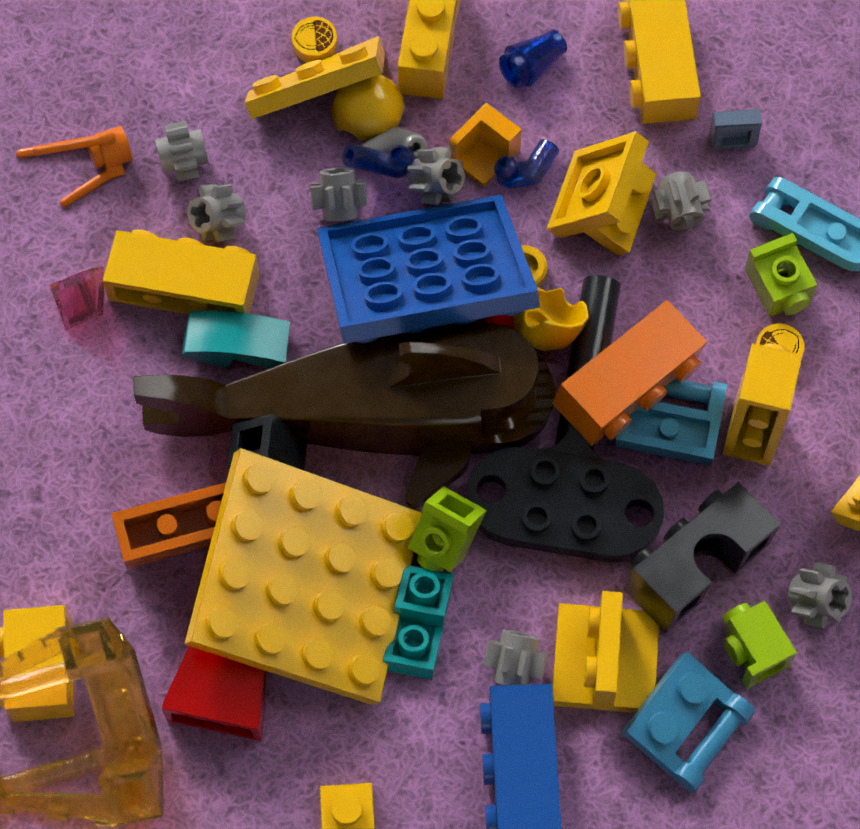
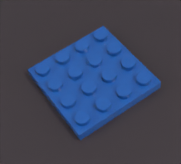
M502 194L317 228L343 344L352 342L368 343L379 337L400 333L416 334L425 331L427 328L448 324L464 325L476 319L502 314L512 316L520 314L524 310L540 308L538 289Z

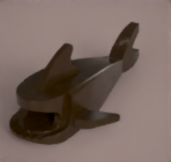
M494 323L448 324L427 328L425 331L416 334L400 333L379 337L368 343L352 342L343 344L342 342L228 385L211 379L186 375L133 376L134 397L136 404L142 405L145 431L179 437L212 436L232 431L233 424L273 414L306 438L307 444L361 452L419 456L406 493V504L412 508L419 507L443 486L447 487L459 479L467 470L472 454L492 453L504 447H521L529 443L539 435L547 424L554 407L552 402L555 398V384L552 373L546 362L535 352L530 342L520 332L506 325Z

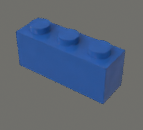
M552 684L490 686L489 703H480L481 734H491L492 753L482 754L484 785H494L495 805H485L486 829H562Z

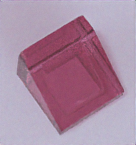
M103 266L81 271L49 285L65 330L103 316L104 284L102 280L105 273Z

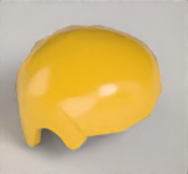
M380 74L337 89L330 111L338 131L345 130L354 135L359 141H366L390 128L398 127L405 106L399 87L390 79Z
M537 287L540 308L524 310L520 314L510 316L511 323L515 330L520 332L530 342L532 347L542 351L565 349L580 334L589 320L587 305L584 301H579L575 305L568 303L565 299L563 288L545 291Z

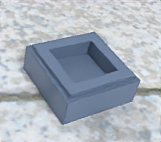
M761 110L714 112L709 131L711 148L719 150L755 147L762 126Z

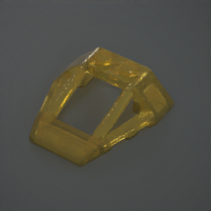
M109 617L58 627L0 660V702L84 678L104 745L101 748L3 777L0 773L1 814L13 815L15 811L47 814V819L66 821L68 817L94 820V825L111 827L163 816V755L160 736L135 649ZM59 654L63 655L64 662L17 675ZM105 768L98 778L103 794L25 792Z

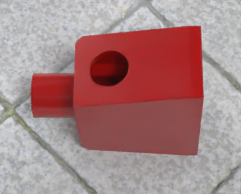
M189 646L166 694L161 709L168 722L261 741L264 728L268 671Z

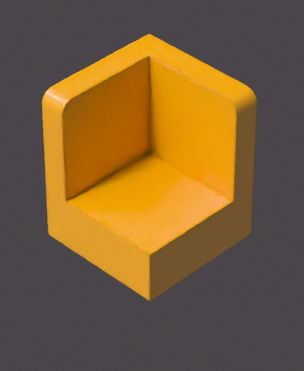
M485 103L451 137L449 141V148H451L450 159L462 161L465 174L481 186H486L520 152L522 129L488 103Z

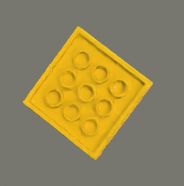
M240 448L234 453L184 644L372 705L379 703L389 665L384 663L383 659L386 647L395 638L400 616L394 613V606L403 570L407 566H411L414 553L407 547L419 523L422 512Z

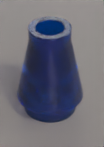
M551 29L545 34L507 46L504 54L499 58V68L503 77L510 85L516 88H520L523 85L527 87L532 86L561 55L567 52L566 41L560 32Z

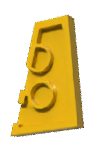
M374 37L323 60L305 63L297 67L294 72L278 78V75H272L256 81L252 84L253 89L248 91L245 100L251 120L382 74L385 51L380 37Z

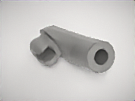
M393 127L361 144L356 149L366 167H370L386 157L413 162L418 158L417 151L419 149H427V142L418 133Z

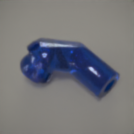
M541 139L527 160L517 162L514 157L509 159L507 156L501 157L494 165V173L497 176L498 183L508 189L539 184L559 153L558 147L549 140Z
M348 144L343 150L342 161L349 168L399 179L409 173L407 168L413 165L415 156L409 148L403 145L394 146L391 153L356 144Z

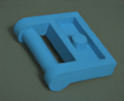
M675 378L664 387L667 390L665 396L707 404V411L658 402L648 411L639 407L629 416L632 422L616 438L615 447L712 466L727 384L713 381L711 386L686 380L680 383Z
M686 652L679 655L620 733L671 778L687 790L695 793L705 780L702 774L740 723L746 725L756 710L745 698L732 692L693 656ZM714 702L724 712L687 761H683L675 752Z

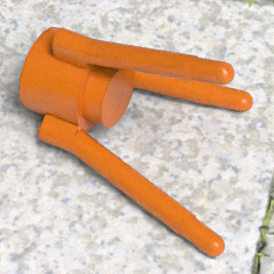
M122 126L96 133L93 136L19 149L16 152L18 158H26L88 147L94 167L104 166L105 170L62 198L60 200L62 207H67L108 180L125 175L122 164L133 161L130 145Z

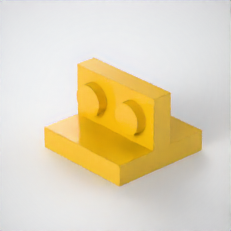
M635 131L576 150L546 229L560 238L584 232L613 254L623 255L630 253L657 173L642 163L649 141Z
M602 591L599 606L559 603L552 683L554 706L636 713L656 687L659 625L644 610L622 609L623 592Z

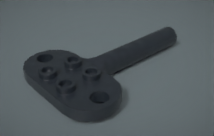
M591 275L583 280L580 301H584L587 305L589 320L572 342L566 380L612 343L621 286L617 280L611 277ZM561 413L556 441L551 448L504 447L487 454L474 467L467 483V499L487 510L478 529L489 539L508 546L603 562H626L635 558L643 549L651 546L656 541L664 519L663 498L655 482L640 469L623 463L607 461L597 456L594 452L595 444L591 446ZM486 482H496L504 488L506 493L499 501L487 502L479 497L477 491ZM633 506H641L651 513L652 521L644 527H636L627 521L625 512Z

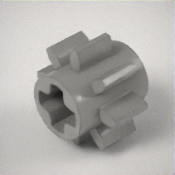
M186 120L164 125L167 137L155 139L163 174L175 171L178 182L198 178L197 166L209 163L201 129L189 131Z
M434 147L433 149H419L417 151L418 158L407 168L409 191L422 193L420 198L421 204L438 205L440 202L453 203V194L459 192L462 186H464L465 172L462 161L450 159L451 148Z
M340 167L320 171V182H313L310 187L312 210L322 209L323 219L326 221H346L357 218V206H367L366 179L355 180V169Z
M680 171L671 173L659 181V189L653 191L654 200L651 201L657 221L668 219L672 229L685 230L699 225L705 219L704 212L710 210L708 203L712 201L706 180L695 183L694 176L690 172Z
M217 184L199 186L201 197L189 201L188 219L190 225L195 231L202 233L201 238L203 241L214 239L217 242L235 239L233 228L245 225L246 206L244 200L238 194L232 193L233 185L218 186Z
M815 562L813 570L801 568L799 574L792 579L788 590L789 602L793 607L792 614L804 617V624L819 628H825L827 620L840 622L841 617L848 612L852 602V591L847 583L848 577L836 574V566Z
M502 630L500 642L490 640L487 645L483 666L494 668L492 681L507 686L530 685L531 677L542 679L548 653L538 651L540 638L522 632Z

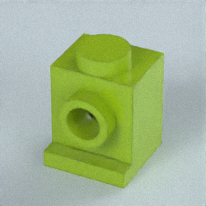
M794 233L749 251L744 270L769 317L783 311L785 315H793L804 310L810 305L817 288V283L796 246L797 239ZM786 272L789 275L788 278L781 276V274Z
M443 486L425 502L422 509L423 514L407 548L418 554L417 562L425 569L439 572L445 569L451 572L465 558L487 510Z
M766 601L750 607L748 603L740 604L722 616V620L726 625L724 634L727 637L723 639V644L732 662L736 666L743 664L746 668L742 679L746 689L791 666L797 651Z

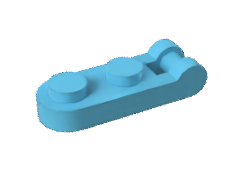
M774 177L765 189L767 196L764 201L757 202L750 212V220L765 230H774L783 236L794 233L797 244L843 269L860 272V219L782 177ZM789 205L795 208V210L789 215L780 210L781 207Z

